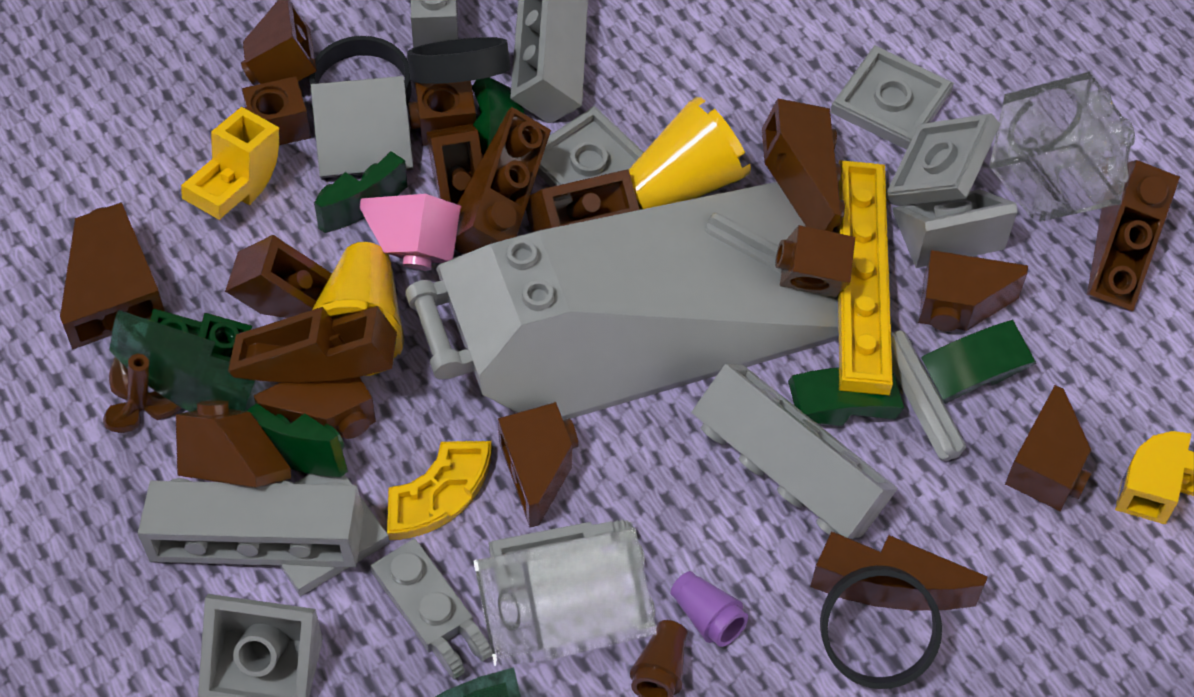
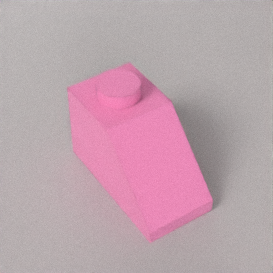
M428 194L361 198L360 210L383 252L402 258V265L404 267L416 270H431L432 263H444L453 259L460 205Z

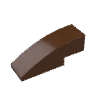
M378 306L334 320L323 307L236 334L228 372L233 378L292 383L334 381L361 377L392 369L397 331Z
M831 531L815 566L810 587L829 594L839 580L855 570L869 566H890L909 573L921 582L933 597L939 610H952L975 607L988 576L888 535L880 552ZM874 576L862 579L852 584L839 596L842 599L875 607L910 611L930 610L926 598L917 588L904 580L890 576Z

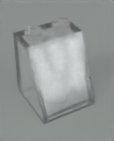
M636 528L474 560L494 666L549 661L656 635L657 631L654 621L655 605L648 592L643 567L645 561L644 551L638 542Z

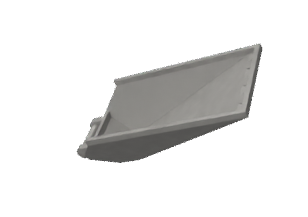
M777 182L554 227L492 243L438 265L436 270L440 281L434 283L429 280L417 281L408 286L405 291L410 308L417 310L433 355L430 359V365L435 378L444 380L474 372L482 395L517 413L556 402L563 420L715 377L725 364H741L749 367L838 341V295L836 297H824L818 293L780 286L781 273L706 233L705 227L713 213H719L779 246L782 239L786 240L798 225L805 226V224ZM449 303L466 350L456 351L451 348L436 306Z

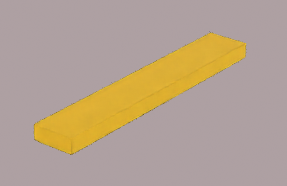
M839 160L838 164L841 167V177L838 184L839 197L844 200L845 213L841 225L837 227V233L855 237L851 281L838 294L839 391L890 395L893 382L885 164Z

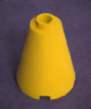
M695 97L689 101L628 169L639 210L695 199L739 181L750 174V163L742 167L738 159L745 154L740 141L715 108L706 113L699 107L706 101L702 97Z
M357 242L351 244L343 252L312 310L323 307L334 320L378 306L397 331L394 358H396L403 350L404 333L390 256L384 253L381 246L375 243Z

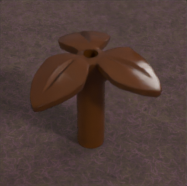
M118 353L110 368L109 384L111 392L127 400V402L110 405L104 414L103 424L106 429L112 432L126 433L140 427V411H146L156 420L165 419L174 415L185 406L188 401V395L179 389L161 387L149 393V359L143 354H134L128 359L126 356Z

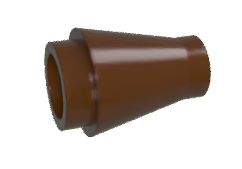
M662 620L657 624L655 633L630 670L631 688L638 697H673L681 691L684 649L688 635L687 629L682 624L672 620Z

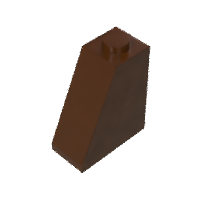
M122 202L109 207L97 208L86 215L75 218L60 319L72 350L150 322L153 309L165 312L159 290Z

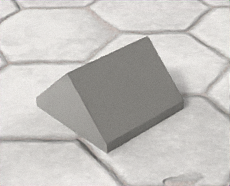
M981 189L970 191L965 199L892 207L894 217L915 268L927 266L931 250L966 256H977L1005 250L1017 215V205L1015 202Z
M207 594L204 605L198 697H309L323 640L316 609Z

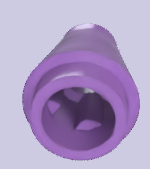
M692 571L682 574L671 588L670 594L677 600L679 606L706 642H715L719 647H724L733 642L744 630L748 622V614L743 611V603L701 577H698Z

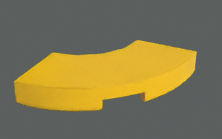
M492 441L441 442L437 459L424 475L408 484L388 487L387 534L389 540H402L429 533L450 522L463 512L484 484L491 462Z

